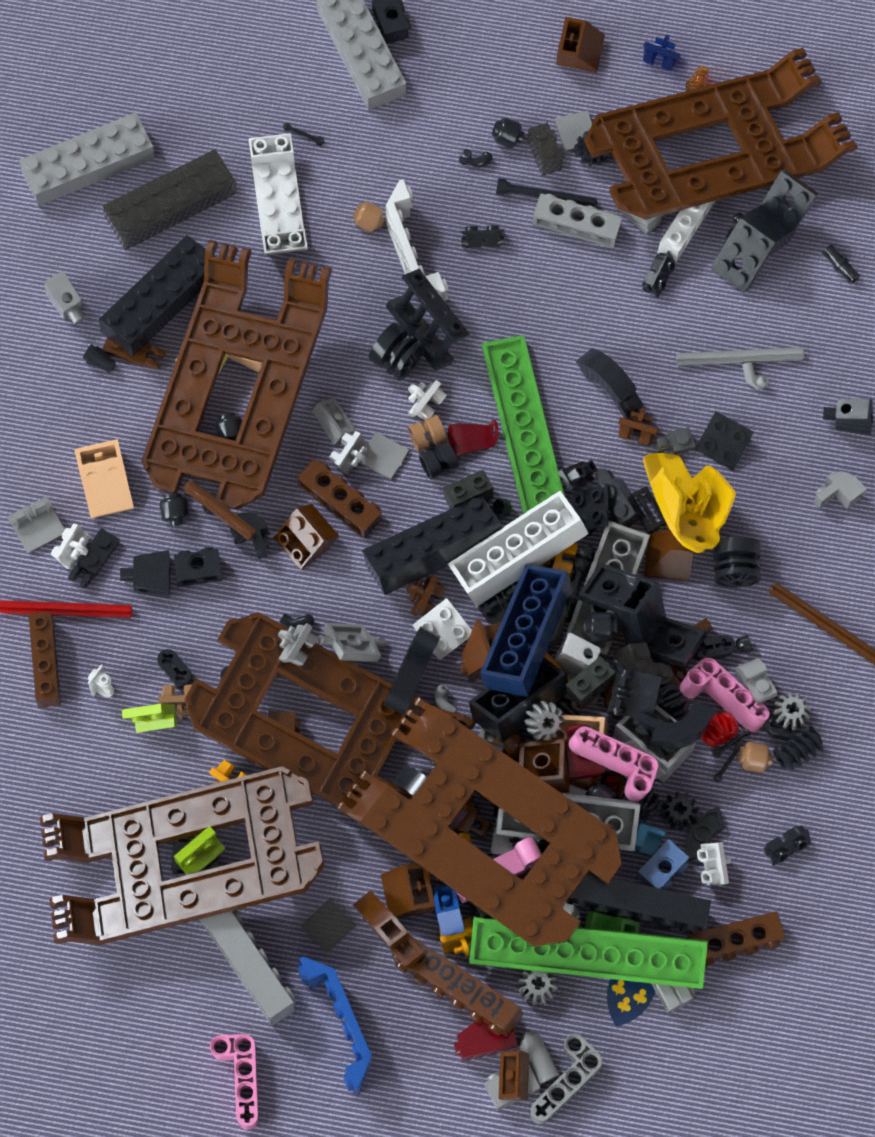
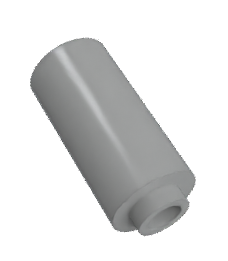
M533 1031L522 1035L518 1045L521 1051L529 1054V1065L539 1086L557 1079L560 1075L540 1034H534Z

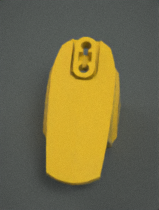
M652 453L644 456L643 463L652 491L673 535L684 547L693 552L703 553L705 549L713 550L720 541L719 530L727 520L736 491L720 472L712 466H705L692 478L679 455Z

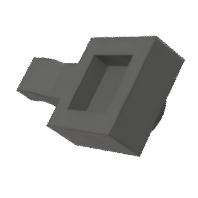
M689 427L668 432L667 437L658 438L656 440L657 443L654 445L657 453L672 449L673 454L692 451L696 447Z

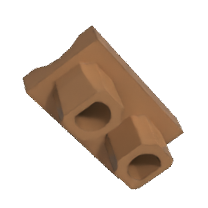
M164 685L162 688L159 704H174L178 722H183V715H189L184 699L192 685L184 686V695L175 696V686Z

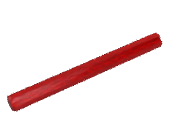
M0 601L1 614L29 615L51 612L52 615L111 618H131L133 614L132 605Z

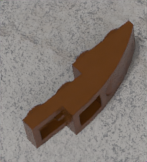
M371 890L353 904V907L406 969L425 956L408 931Z

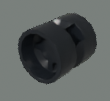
M448 442L436 446L435 451L429 449L419 454L420 463L430 480L442 475L443 470L449 472L459 467L457 457Z

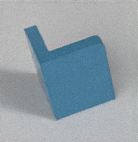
M640 823L637 828L635 851L652 857L657 852L660 841L665 837L666 832Z

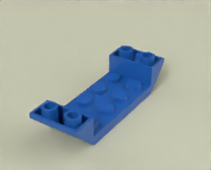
M301 957L299 958L300 966L297 968L302 983H307L310 989L322 983L325 984L324 987L329 998L334 997L335 999L333 1008L337 1018H343L342 1029L347 1041L352 1040L353 1042L351 1047L356 1062L345 1066L346 1074H343L348 1091L353 1090L355 1096H357L361 1092L372 1064L371 1052L335 969L309 958Z

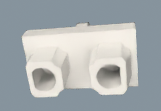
M438 380L430 383L425 391L423 389L426 385L423 382H420L418 386L413 384L409 386L408 391L411 393V396L408 400L413 403L416 398L418 399L408 412L410 416L414 417L417 415L425 420L433 415L435 410L427 405V402L432 400L436 405H439L447 396L439 388L441 383Z
M73 524L71 528H65L62 533V544L54 547L51 555L65 568L71 570L80 554L87 555L88 549L85 545L91 536L84 532L78 524Z
M723 842L701 844V849L697 851L698 860L704 863L705 871H702L700 874L702 883H707V885L728 884L726 864L732 862L731 858H725Z

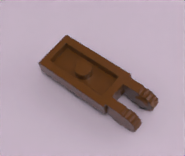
M109 338L106 339L102 348L106 354L155 370H159L161 364L156 360L147 358L148 354L164 358L166 354L164 350L146 344L132 357Z

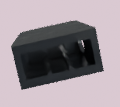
M840 398L837 400V408L824 407L823 420L835 421L836 430L871 436L873 399Z
M169 550L136 555L133 557V568H120V581H133L135 593L170 598L171 556Z

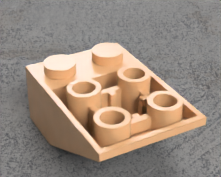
M118 439L74 449L91 519L134 509Z

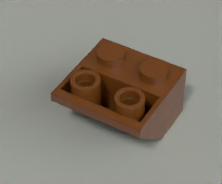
M565 16L556 65L597 73L605 34L586 20Z
M309 504L296 508L273 538L298 568L302 570L328 551L339 535L314 505Z
M417 863L407 864L381 874L387 908L397 919L435 912L429 873Z

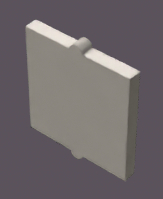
M588 111L576 114L570 113L567 116L555 118L564 152L575 150L574 145L578 143V136L583 137V133L590 130L592 121Z
M375 432L364 454L368 461L366 464H360L392 480L398 468L402 467V462L409 449Z

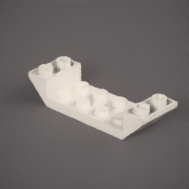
M291 133L249 138L265 255L308 250Z
M402 179L399 180L386 204V226L404 273L407 274L420 269L424 274L422 266L417 265L416 259H418L414 246H410L409 240L411 238L407 228H403L402 225L404 218L410 217V208H413L410 186L406 187ZM439 272L425 276L444 301L448 300L446 293L448 286L445 278L441 279Z

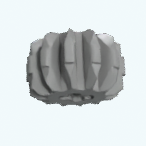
M787 692L786 697L780 695L778 697L779 702L777 701L773 704L775 710H773L772 715L778 717L776 724L784 723L783 729H787L788 725H790L794 731L797 725L802 728L805 725L804 721L810 719L808 712H810L811 707L805 706L808 700L807 698L800 700L799 693L793 697L791 692ZM790 708L795 710L793 714L788 713Z
M541 701L539 706L532 704L533 711H526L530 718L524 720L525 724L529 725L527 731L531 734L533 733V737L536 739L548 740L549 736L557 737L555 731L563 730L559 723L565 721L560 716L562 714L561 709L556 708V705L552 702L547 704V702Z
M530 970L531 974H529L527 971H523L522 976L525 979H519L518 984L524 986L519 989V993H527L524 1001H528L532 997V1005L537 1004V999H540L541 1004L544 1005L546 1004L545 997L550 1000L553 999L554 995L551 992L557 991L558 987L553 985L557 981L556 977L548 978L551 972L543 973L542 971ZM536 981H540V985L544 986V988L540 987V990H536L535 985L531 983L535 984Z

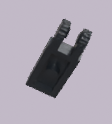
M101 528L87 547V555L80 557L68 579L73 582L78 578L82 570L86 571L87 573L80 583V587L86 589L117 548L120 539Z

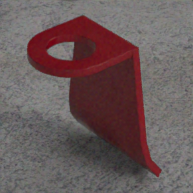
M491 420L489 425L455 423L450 424L448 427V442L456 457L492 448L496 445L499 437L496 420Z
M576 725L566 730L568 735L569 778L587 779L598 776L606 771L604 766L575 754L569 748V740L576 732L573 730L581 727L590 728L589 725Z

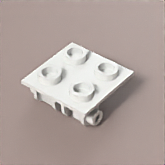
M447 598L412 625L416 631L421 626L441 636L433 652L439 660L467 640L472 632V629Z

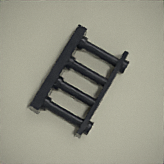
M417 269L402 276V279L408 285L405 294L388 301L386 308L399 325L407 331L409 337L415 336L417 341L425 343L426 347L423 356L433 369L437 371L451 365L454 361V358L448 352L451 344L468 337L470 333L421 270ZM414 294L421 302L417 310L410 303ZM426 311L434 319L430 326L423 319ZM439 327L446 334L442 343L435 335Z

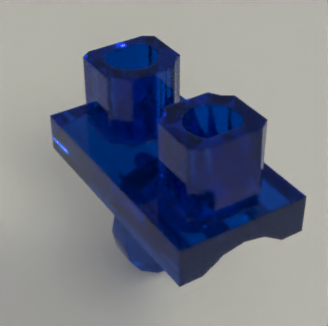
M667 34L664 40L656 37L655 43L661 45V47L646 41L643 46V62L654 65L656 57H662L664 60L661 68L672 72L676 63L680 62L681 54L667 49L674 50L676 47L675 43L669 42L671 36Z

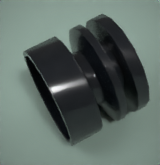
M392 323L374 343L369 353V360L380 368L388 365L387 373L393 375L396 380L402 381L417 366L426 346L422 341H417L415 336L407 338V331L397 323Z
M740 536L720 539L718 545L713 549V558L717 562L714 566L715 583L720 586L735 588L752 586L761 581V565L757 562L760 559L759 541L754 538Z

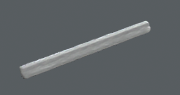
M802 347L676 354L677 366L804 359V349Z

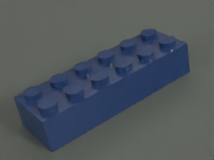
M525 565L480 672L485 689L528 697L572 589L568 571Z

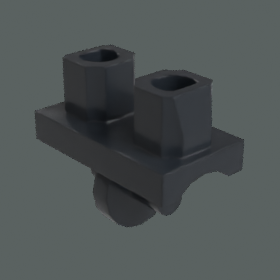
M590 460L586 463L584 461L579 462L557 473L561 477V485L566 490L571 491L594 481L593 474L598 469L594 462Z

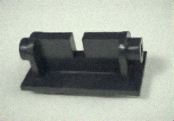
M499 225L486 226L487 230H478V226H467L465 231H461V234H465V238H461V246H466V248L481 247V239H485V247H500V245H504V236H500V232H504V229H499Z
M667 251L666 254L659 253V255L655 256L650 270L656 273L648 272L642 283L643 291L647 293L653 291L657 298L666 288L667 280L675 269L676 262L670 251Z
M802 825L794 826L782 834L786 841L783 842L778 836L769 843H766L763 851L766 856L770 855L772 866L779 862H784L798 850L805 849L811 843L809 830H805Z

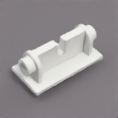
M101 664L98 669L95 668L90 673L88 685L92 696L99 693L103 697L109 698L114 694V688L111 685L110 676L105 674L104 667Z

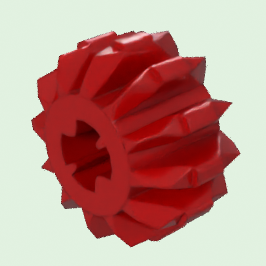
M718 713L713 717L708 730L702 736L703 741L706 742L707 746L711 747L727 742L739 732L738 722L731 713Z

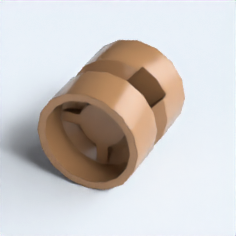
M437 415L425 419L423 424L417 422L408 426L411 441L417 452L430 448V444L438 445L447 441L444 427Z

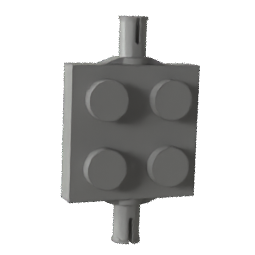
M326 623L323 628L326 636L320 635L318 637L319 645L332 646L339 659L344 661L378 662L381 654L377 647L384 648L387 644L385 638L372 637L367 632L365 626L359 624Z

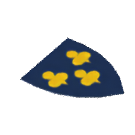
M610 979L607 989V1005L615 1027L629 1023L646 1010L655 994L652 984Z

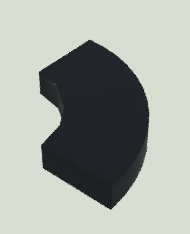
M719 807L703 813L690 828L685 842V854L689 857L688 861L697 860V851L701 849V844L710 843V840L717 833L725 830Z

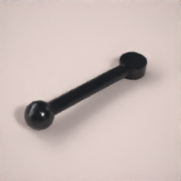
M289 123L283 124L285 131L290 130L312 139L317 145L324 143L322 136L315 137L292 127Z
M744 728L740 735L720 749H714L712 756L716 759L720 758L722 752L744 736L751 735L752 732Z
M742 743L734 745V751L719 773L714 775L715 782L722 780V775L740 751L741 746H743Z

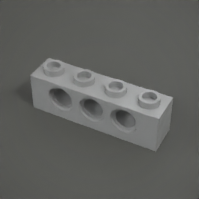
M540 194L533 215L532 225L614 248L621 228L622 217L614 212L600 211L593 206L579 205L573 200L565 201L552 194ZM559 211V212H561L562 214H561V215H555L553 212ZM580 217L582 220L576 221L573 218ZM595 223H600V224H602L603 226H602V227H596L594 224H595Z

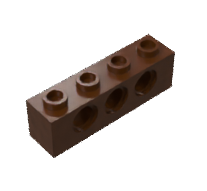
M314 459L297 477L298 486L364 539L382 520L380 507L376 503H369L364 499V495L358 489L354 488L353 490L349 487L347 481L342 476L333 474L326 463L318 462ZM321 481H328L330 483L326 487L319 485ZM339 494L346 496L344 500H338L335 497ZM359 507L363 509V512L356 514L352 510Z
M52 613L29 614L36 703L38 708L60 706L56 638Z
M776 911L698 933L688 934L687 939L708 941V943L716 942L719 944L720 950L716 952L710 950L707 944L705 967L713 965L714 960L723 959V961L735 959L737 954L744 952L747 956L759 952L758 949L767 947L768 950L780 947V943L784 941L785 935L778 912ZM760 930L763 932L764 939H756L753 936V931ZM730 937H740L742 944L739 946L732 944Z

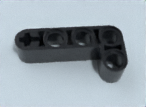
M421 626L419 627L404 656L384 706L402 715L406 713L427 663L440 640V635Z

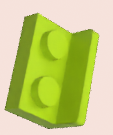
M155 704L122 710L123 719H132L137 733L177 727L174 704Z
M209 826L179 851L174 858L185 874L189 875L202 871L225 851V847L217 839L216 832Z

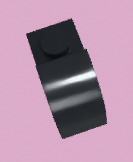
M253 513L237 514L257 531L251 540L253 541L258 559L267 557L266 549H269V544L265 535H268L269 532L266 522L260 516ZM229 526L235 545L249 541Z

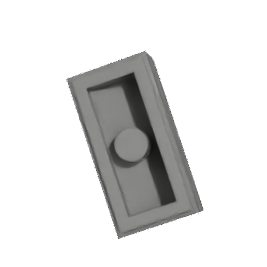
M335 397L320 401L314 407L313 414L334 445L341 442L345 433H355L356 429Z

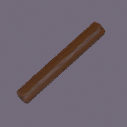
M193 480L185 484V492L244 538L251 540L255 536L256 529Z

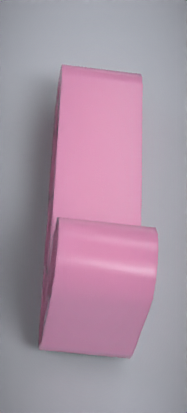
M704 658L688 672L679 687L680 691L687 698H694L704 690L750 732H758L770 714L768 708L762 702L756 705L751 693L712 658Z
M589 727L579 728L570 738L569 748L572 752L628 777L624 792L629 800L634 802L640 801L651 790L658 769V762L653 756Z
M528 837L518 842L513 850L493 860L519 877L533 868L542 853L534 838ZM457 893L462 903L468 902L466 898Z
M247 1034L216 1036L210 1043L211 1053L217 1060H234L236 1117L241 1128L251 1130L257 1126L259 1121L256 1047L254 1040ZM244 1041L251 1044L250 1050L241 1052L238 1049L240 1043ZM225 1043L228 1048L224 1053H217L215 1051L217 1044ZM243 1065H249L252 1067V1072L244 1076L239 1073V1069ZM249 1088L253 1091L250 1099L241 1098L240 1093L243 1089ZM245 1106H249L250 1115L254 1117L250 1118L249 1123H245V1120L241 1119V1117L246 1115Z

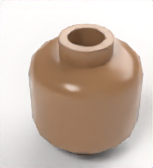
M365 201L363 204L359 203L352 216L355 219L354 224L369 233L373 232L376 228L380 230L385 221V218L382 217L383 209L370 201Z
M747 742L745 746H741L738 763L742 765L743 770L763 773L767 766L771 767L773 753H769L767 745Z

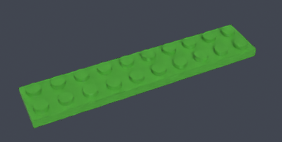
M521 335L482 343V351L522 513L525 514L557 492L561 491L563 495L564 492L560 476L557 473L558 468L525 337Z
M474 916L469 964L703 989L708 941L578 927L568 942L534 948L494 918Z

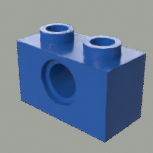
M446 884L432 887L442 936L454 935L465 931L457 892Z

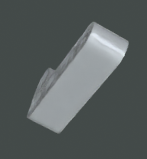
M574 1033L567 1036L563 1046L564 1053L574 1064L531 1106L530 1118L536 1124L541 1125L548 1122L601 1068L602 1057L579 1034ZM570 1041H577L581 1048L578 1051H572L569 1049L568 1043ZM587 1058H594L597 1066L595 1068H588L584 1061ZM577 1074L581 1082L573 1085L568 1081V1076ZM559 1090L563 1093L564 1099L555 1101L551 1097V1093ZM548 1102L550 1106L545 1110V1117L543 1115L537 1116L536 1108L541 1110Z

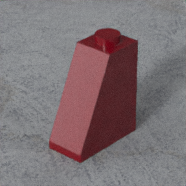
M475 1021L457 1035V1042H453L456 1056H461V1060L464 1062L500 1054V1052L517 1050L518 1045L514 1029L508 1037L503 1034L498 1036L488 1029L489 1025L481 1021V1023Z

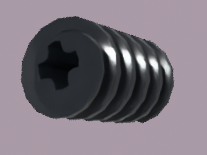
M810 726L809 731L803 730L801 735H795L794 740L789 739L787 745L781 744L779 749H773V754L781 767L788 768L793 772V763L801 767V758L805 762L809 761L807 754L815 758L817 756L815 749H818L821 753L824 752L823 742L816 729Z

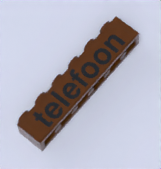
M414 937L412 939L422 949L425 956L410 968L406 969L398 958L392 954V958L396 963L394 966L404 974L408 971L414 975L413 979L420 985L424 986L427 984L432 987V992L440 998L444 996L451 1000L450 1003L460 1011L464 1008L470 1012L469 1016L478 1023H481V1021L489 1025L488 1029L498 1036L503 1034L508 1037L524 1015L521 1007Z

